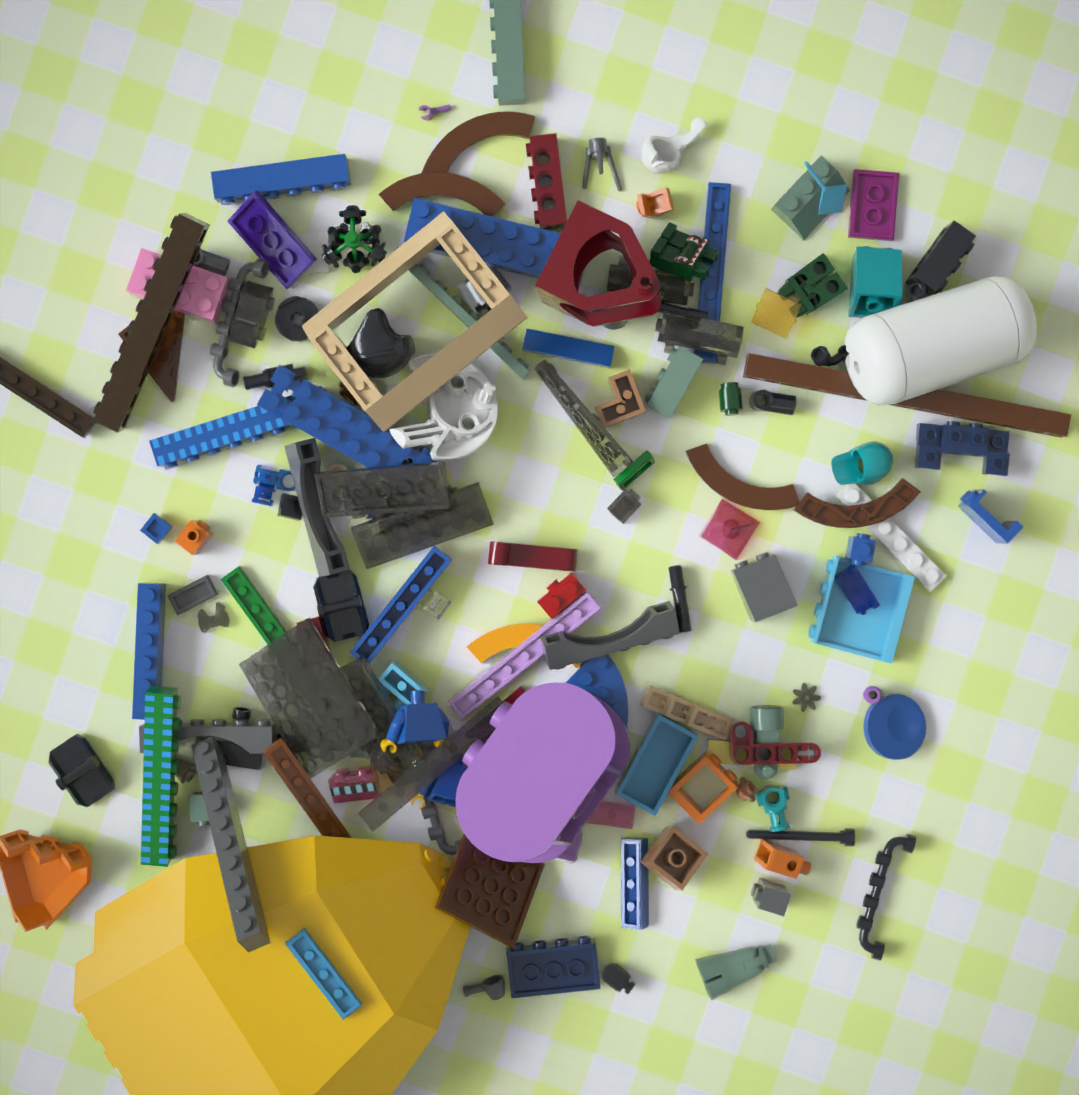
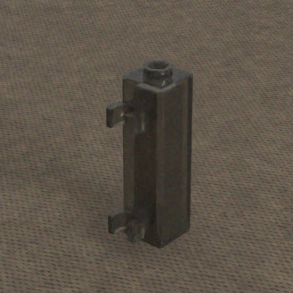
M621 255L619 256L618 265L610 264L606 293L629 288L634 279L624 257ZM653 269L660 282L658 294L661 302L687 305L688 296H693L694 283L684 280L685 277H678L662 270Z
M664 310L662 319L657 318L655 331L659 332L657 341L665 343V353L670 354L674 345L717 354L716 363L721 365L726 364L728 356L738 357L744 329L743 326Z

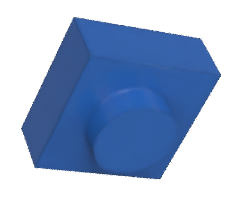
M153 513L140 531L156 544H160L173 526L158 514Z

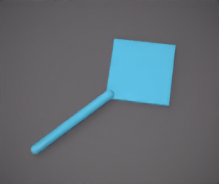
M805 161L804 165L822 188L818 214L842 212L847 184L825 186L809 162Z

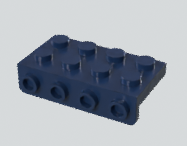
M591 936L577 937V940L568 941V938H559L552 943L538 940L534 941L533 945L516 943L513 948L506 947L511 998L601 989L596 940L591 938Z

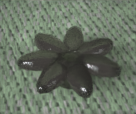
M802 683V691L793 690V693L798 698L794 699L792 703L794 705L801 703L802 712L806 710L807 705L815 710L816 706L813 701L821 699L820 696L813 695L817 687L813 686L808 690L807 685Z

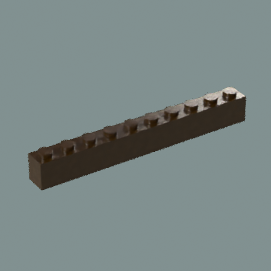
M179 213L178 216H174L170 228H172L171 234L165 238L161 247L164 251L161 258L158 257L153 265L154 275L152 279L147 281L144 287V291H146L144 299H141L137 304L135 310L138 312L135 320L130 322L127 328L128 338L120 345L118 351L121 353L120 357L111 367V379L105 383L102 389L104 396L101 402L99 401L94 408L93 413L96 414L94 422L117 433L125 429L210 224L187 213Z

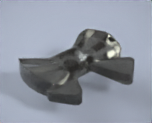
M217 602L216 614L210 617L203 609H200L197 617L201 632L206 633L210 628L219 625L229 627L230 618L225 611L226 607Z

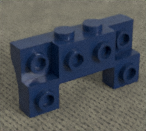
M947 421L946 425L918 423L916 430L915 468L940 470L942 453L983 457V475L1008 476L1010 431L989 430L982 428L983 424L969 423V427L960 426V422Z

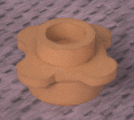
M741 777L736 789L738 797L743 801L749 799L750 802H754L756 800L754 796L756 793L755 785Z

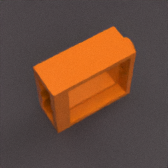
M707 751L700 755L675 779L668 792L698 824L738 788L737 776L730 769L726 771L720 765L722 763L721 760L714 753L710 755ZM706 764L727 787L702 809L681 787Z

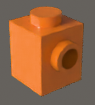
M201 519L198 522L191 520L176 538L175 542L191 555H197L213 533L209 531L211 527Z

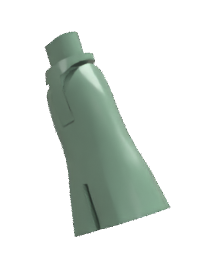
M770 944L765 947L759 945L757 947H746L727 953L697 958L695 961L707 994L712 1001L738 985L758 976L765 968H769V964L776 962L777 958Z

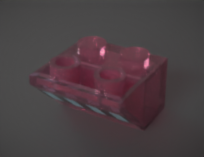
M371 765L358 767V770L351 772L349 768L337 769L328 779L334 804L376 799L381 795L378 768L372 769Z

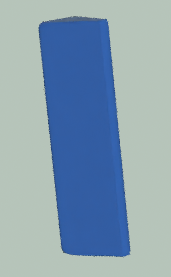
M526 329L522 351L610 368L615 346Z
M621 838V928L643 930L649 926L648 868L640 863L648 852V838Z

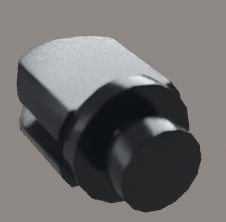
M611 963L605 967L602 979L615 991L620 993L622 989H625L624 992L629 994L635 986L633 981L629 982L631 975L618 964Z

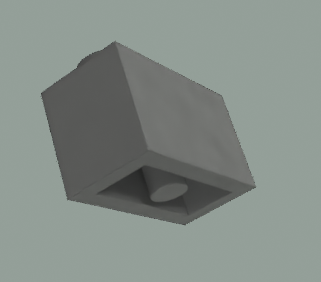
M759 878L758 883H754L751 890V896H753V901L758 909L784 917L791 897L785 886Z

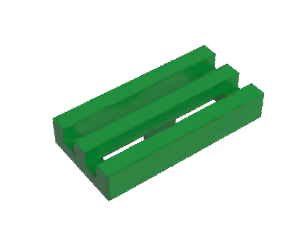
M646 450L613 479L621 491L655 463L652 454Z

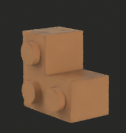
M630 369L609 377L608 382L615 399L595 407L602 429L645 414L646 412Z

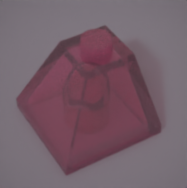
M721 499L698 537L737 560L760 522L724 499Z

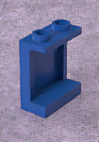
M984 489L973 490L972 492L968 490L960 498L962 502L958 507L995 543L1008 544L1021 531L1023 526L1018 521H1005L1001 525L979 503L980 499L987 492Z

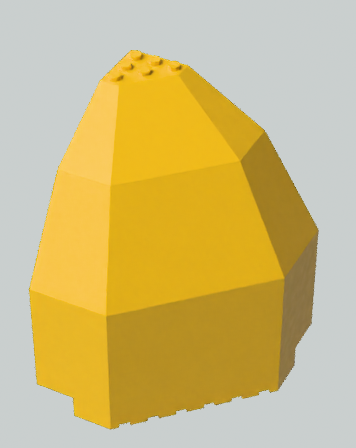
M315 835L247 847L271 942L249 953L237 942L217 853L185 858L95 912L93 953L76 963L73 1006L78 1014L83 1013L88 1021L86 1024L94 1039L96 1041L100 1040L104 1046L105 1051L103 1053L112 1067L118 1068L123 1076L121 1081L130 1095H392L439 1029L470 930V926L435 908L454 860L453 858L416 842ZM304 927L363 1003L361 1007L344 1020L285 945L286 941Z

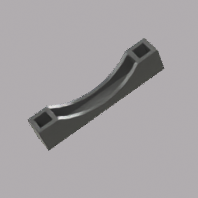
M311 438L284 446L319 577L350 570L345 548L337 537L326 510L321 486V458L316 439Z
M670 601L647 607L641 616L630 625L608 635L581 637L560 631L542 636L540 639L545 661L549 669L559 670L570 664H580L595 657H605L609 653L627 651L631 647L648 645L652 641L659 639H669L673 635L680 634L676 611Z
M180 719V729L176 733V739L181 741L195 736H216L236 743L250 754H263V750L278 740V724L270 723V719L256 720L257 723H248V719L234 720V723H226V719H214L212 723H204V719H192L190 723H182V719ZM144 724L139 726L140 753H144Z

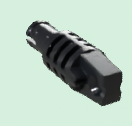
M293 364L282 365L296 374L293 378L294 380L307 375L305 367L294 369ZM277 367L267 368L260 374L244 376L243 381L246 391L264 386L269 389L273 388L275 383L270 381Z

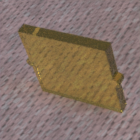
M765 288L760 302L756 304L757 309L751 323L786 339L793 324L797 322L796 316L802 304Z

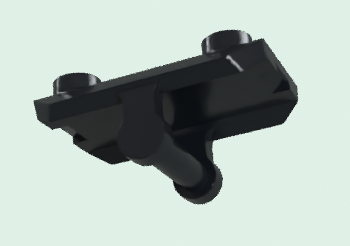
M346 570L332 575L317 577L313 589L318 604L317 611L322 619L326 636L333 642L364 635L368 630L369 621L357 576L351 570Z
M77 733L50 751L48 763L58 776L55 782L62 791L65 789L68 791L77 805L89 807L115 789L113 777L87 739Z

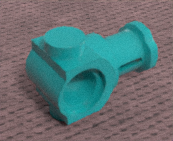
M765 786L759 793H756L758 806H763L765 813L769 814L771 821L770 831L778 832L790 828L784 812L787 809L786 800L790 799L787 787ZM771 791H776L778 793L777 799L773 802L768 801L767 795Z

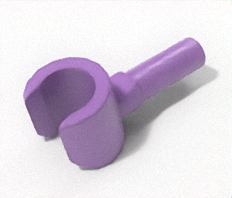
M449 104L430 108L427 105H422L419 107V111L429 110L428 115L421 117L423 120L429 121L434 114L451 110V106Z

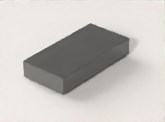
M206 575L167 596L176 614L180 615L219 594L209 575Z

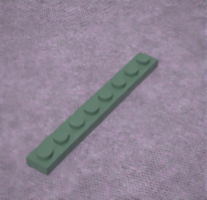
M415 264L408 270L468 328L479 320L471 310L467 313L462 308L464 304L455 295L451 298L445 292L447 287L441 281L437 280L434 282L429 277L431 272L423 264L420 266ZM497 342L490 348L523 380L529 375L527 370L529 365L520 357L516 360L510 354L513 350L505 342L501 344Z

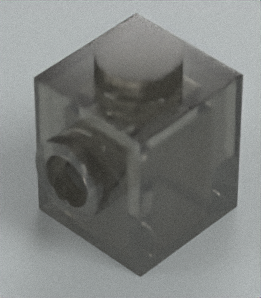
M624 489L606 510L621 524H624L642 505L639 502L641 497L632 489L629 492Z

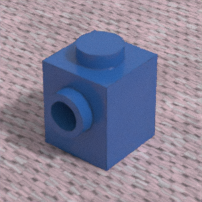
M857 533L856 537H849L845 559L852 560L851 564L865 566L866 562L872 563L876 541L870 540L871 535Z

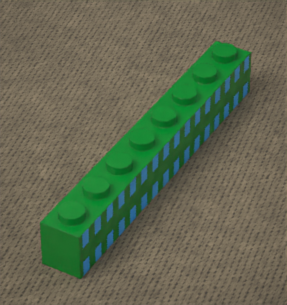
M150 686L145 692L141 865L168 867L170 861L175 859L176 845H173V838L176 837L177 824H174V817L177 815L178 804L174 803V796L178 793V782H175V774H178L179 761L176 760V753L179 752L180 740L176 739V733L180 729V717H177V709H180L181 696L178 695V688Z

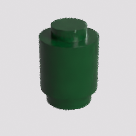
M738 382L720 384V412H725V416L738 415V411L743 410L741 388H739Z

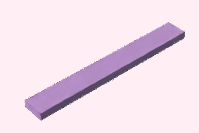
M587 590L448 701V704L463 720L544 655L540 637L560 631L571 634L601 610L602 607Z

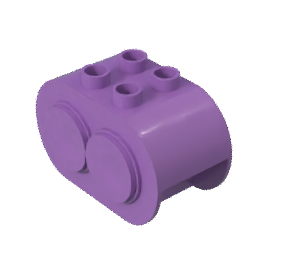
M557 682L531 688L523 693L513 705L507 701L502 703L490 720V724L496 728L486 743L479 739L476 740L462 759V762L468 768L462 775L456 792L458 821L470 842L480 851L493 858L508 862L542 863L560 856L571 845L627 765L630 755V741L627 729L619 715L607 703L575 685Z

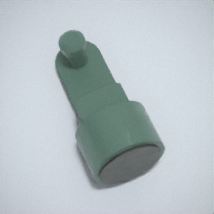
M754 705L749 707V725L754 730V744H774L779 742V730L784 729L783 707L778 705ZM766 748L760 749V759L763 761L768 759L769 751ZM777 764L754 765V771L759 778L769 780L776 775Z

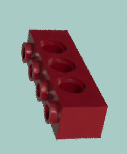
M557 133L529 136L530 143H526L527 157L532 158V166H528L529 178L530 180L534 179L535 188H531L532 202H537L538 210L534 211L535 224H539L540 228L545 230L563 228L567 223ZM541 155H546L550 161L542 165L538 163L537 158ZM548 177L552 180V184L549 187H543L540 184V180ZM545 200H552L555 206L553 209L547 210L542 206V203Z

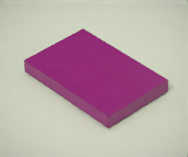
M853 170L848 238L882 241L894 240L899 173Z

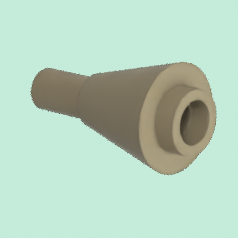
M176 758L179 761V770L175 776L182 784L186 781L190 782L196 775V765Z

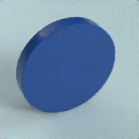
M884 695L878 703L871 704L865 714L863 724L865 739L870 748L883 758L891 760L908 758L918 751L925 738L926 720L923 711L913 699L905 695Z

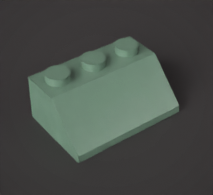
M822 155L811 165L825 186L846 184L838 170ZM809 170L793 184L771 209L803 240L828 215L818 214L822 188ZM847 186V189H846V194H845V196H846V195L849 193V191H850V189L848 188V186Z

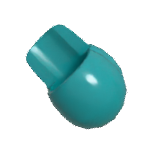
M873 441L861 444L849 452L832 458L831 466L834 478L840 485L853 483L861 485L874 484L890 473L893 465V455L890 449L883 443ZM859 458L862 459L864 473L858 467Z

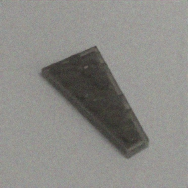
M546 360L540 362L534 370L610 474L615 477L634 463L612 435L602 426L598 416L595 413L592 414L561 379L555 367L551 363H547Z

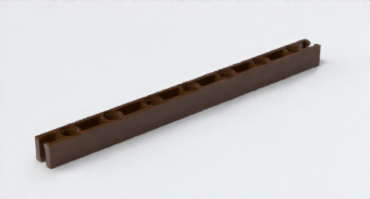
M751 353L746 356L743 372L744 378L867 401L854 387L846 371ZM941 389L896 404H890L891 406L1059 438L1067 437L1071 414Z

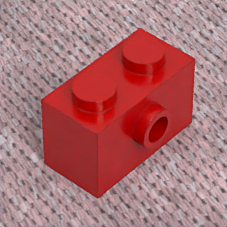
M569 573L560 582L556 579L546 587L548 592L537 600V603L552 619L586 589L572 573Z

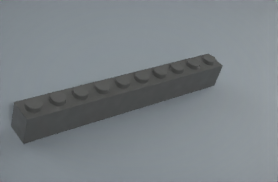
M211 736L192 744L191 747L237 942L249 953L271 942L223 749Z

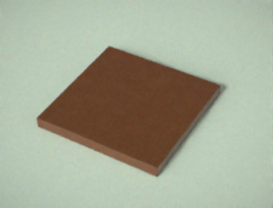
M463 834L435 908L513 948L518 940L545 864L508 862L493 858L480 851Z

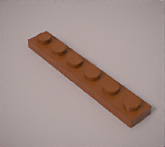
M279 738L262 751L321 836L352 838L283 739Z

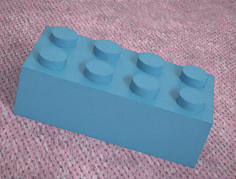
M656 713L614 790L615 794L656 816L699 737L697 733L660 713Z

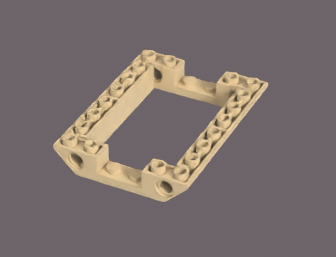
M443 211L304 323L302 328L309 340L363 410L385 432L528 317ZM441 244L491 307V310L383 396L378 386L370 380L346 349L347 346L332 329H336Z

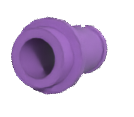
M869 686L864 690L863 697L868 703L875 704L881 700L882 693L878 687ZM870 691H874L875 696L873 699L869 697Z

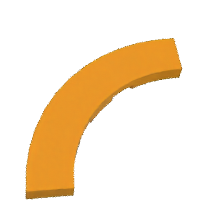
M529 623L497 628L475 639L467 648L482 664L498 652L517 647L543 625ZM574 663L573 665L578 668L582 663Z

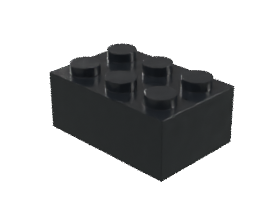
M953 220L942 229L905 283L909 286L915 282L924 283L928 290V296L941 292L949 282L946 278L952 273L954 274L962 264L959 260L964 255H968L975 244L972 241L976 235Z

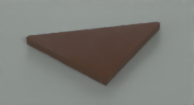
M176 310L173 312L148 372L171 402L175 401L185 321V314ZM128 326L118 333L123 341H126L128 338Z

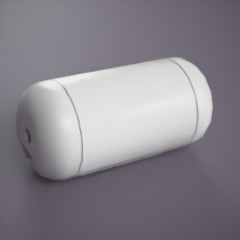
M999 275L987 277L862 317L852 324L845 337L844 343L846 351L849 353L845 361L848 374L859 394L870 403L880 406L896 404L1019 363L1028 356L1036 343L1038 328L1034 306L1028 294L1018 282Z

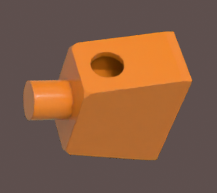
M761 839L754 860L763 868L797 879L799 873L806 876L809 874L811 863L804 861V857L798 852Z

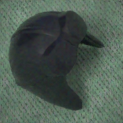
M380 308L367 312L353 340L346 347L367 376L371 378H387L398 373L407 365L411 356L415 353L414 341L411 335L397 334L390 326L385 312Z

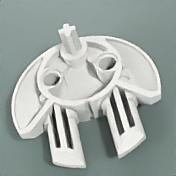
M436 353L425 354L411 359L407 363L409 373H413ZM471 363L421 403L427 404V413L430 414L429 420L426 423L389 429V432L403 449L432 444L434 446L430 452L432 460L450 461L466 457L481 448L493 432L498 414L496 388L491 385L483 372ZM452 383L459 384L461 388H455L452 386ZM398 384L389 385L387 387L386 393H388ZM463 424L470 425L472 429H465Z

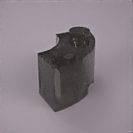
M252 281L246 282L240 293L238 307L231 322L229 341L256 348L258 341L264 340L266 334L264 326L269 310L272 311L275 305V298L272 297L274 288Z

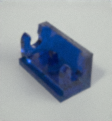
M850 565L835 575L834 579L856 614L865 615L868 609H876L880 606L859 570L854 565Z

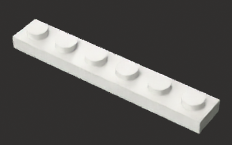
M855 483L845 485L835 495L843 505L847 506L872 501ZM890 518L865 526L929 592L946 577Z

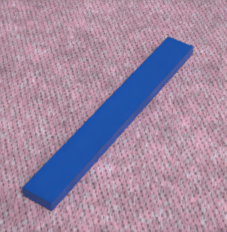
M709 182L707 190L704 238L709 239V247L718 250L719 253L714 265L703 261V263L710 265V270L705 280L700 279L698 310L709 312L706 325H696L694 354L703 358L702 363H717L731 184Z

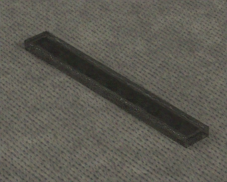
M500 697L493 699L358 812V815L371 831H375L464 756L476 740H483L496 729L490 724V720L498 707L504 703Z

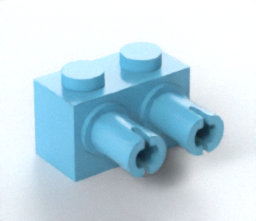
M395 660L378 678L381 684L368 699L373 702L378 697L374 704L380 707L381 703L391 692L397 696L398 699L385 712L390 717L393 712L396 714L401 706L411 704V691L424 690L425 695L429 688Z

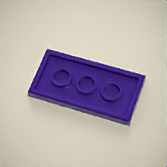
M258 190L254 191L227 220L259 259L269 262V270L286 290L318 260Z

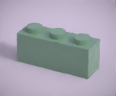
M681 346L678 349H672L667 358L670 361L667 369L662 368L656 378L659 381L655 389L651 387L645 397V400L648 401L646 406L669 419L703 361V358Z

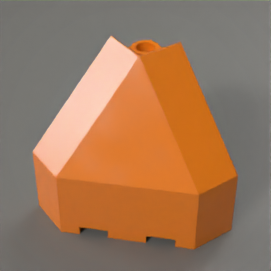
M21 829L1 835L0 871L15 923L19 922L25 932L44 926L47 930L90 884L92 858L80 843L73 842L70 845L60 842L59 838L46 835L37 837L29 835V831Z

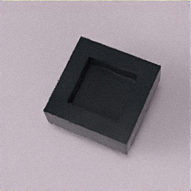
M286 493L281 494L277 516L300 521L302 519V511L298 496Z

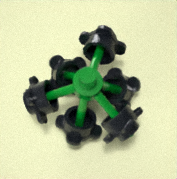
M349 205L344 211H340L339 216L344 217L345 223H341L337 227L331 226L328 228L327 233L331 237V245L328 247L325 244L322 245L324 252L322 253L323 260L328 265L333 264L335 268H338V262L342 259L341 251L349 247L352 251L343 260V265L349 267L353 273H359L364 266L370 264V260L372 261L371 266L374 267L376 262L380 263L385 259L387 251L384 250L386 243L382 242L380 245L379 233L382 231L381 227L364 222L358 234L355 232V225L362 222V217L366 216V211L360 210L356 205ZM360 246L369 251L367 257H364L363 252L356 248Z

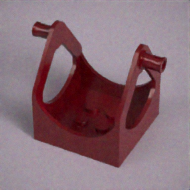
M578 200L535 285L542 303L593 327L653 316L661 307V298L658 294L660 282L632 227ZM611 249L622 253L634 277L629 288L589 297L579 293V283L583 271L596 256ZM606 309V310L597 311V312H592V313L590 312V311H595V310Z

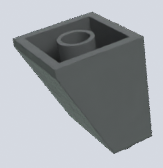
M768 552L755 556L756 561L751 563L744 560L734 564L735 569L731 570V573L751 621L758 622L798 606L775 554L769 555Z

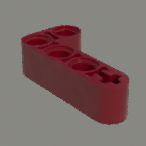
M490 541L488 564L576 572L578 549Z
M736 722L729 729L730 758L738 765L814 763L821 757V750L815 743L753 744L752 728L748 723ZM739 725L743 726L746 730V735L743 738H738L735 734V729ZM785 747H788L792 753L788 760L783 759L781 751ZM808 747L809 750L814 752L810 757L807 755L798 756V751H807ZM740 748H743L747 753L744 761H740L736 757V752ZM761 748H766L769 751V757L765 761L759 757Z

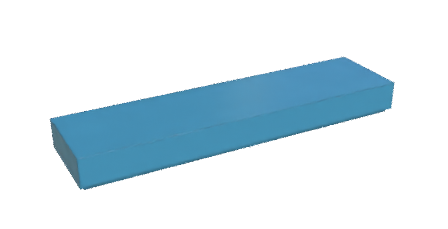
M305 927L285 942V945L343 1020L362 1006L363 1003Z

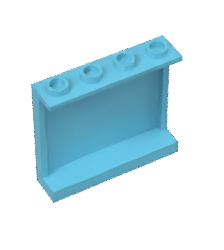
M832 556V560L828 559L825 572H828L827 579L822 582L820 587V594H822L821 602H817L814 610V616H817L815 625L811 624L808 637L811 638L810 642L892 664L915 576L865 564V566L851 564L852 560Z

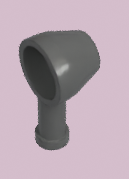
M493 975L486 978L482 983L470 986L465 985L463 986L464 996L468 997L485 991L492 1000L501 999L505 995L504 978L502 975Z

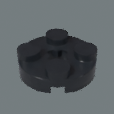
M300 296L289 297L278 306L275 315V325L280 334L290 341L303 342L309 340L302 325L316 315L319 310L312 301ZM296 313L299 316H304L300 325L292 323Z

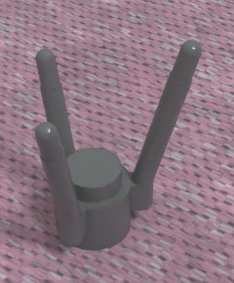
M606 138L590 139L589 147L586 148L583 189L587 188L591 156L592 159L598 161L599 174H603L602 159L607 156L617 189L621 191L622 187L611 155V148L607 146Z

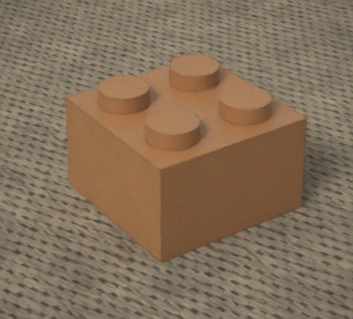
M666 826L640 863L673 889L683 891L708 853L674 826Z

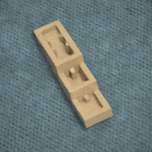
M649 684L640 703L642 707L725 741L728 737L729 729L734 722L729 717Z

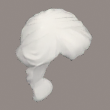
M696 117L691 123V131L685 135L670 138L664 136L647 137L641 151L644 165L655 174L676 170L677 165L680 164L682 150L696 141L701 131L707 127V122L701 117Z

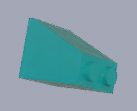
M869 246L856 247L852 258L848 317L862 318L899 306L903 296L902 250L871 248Z

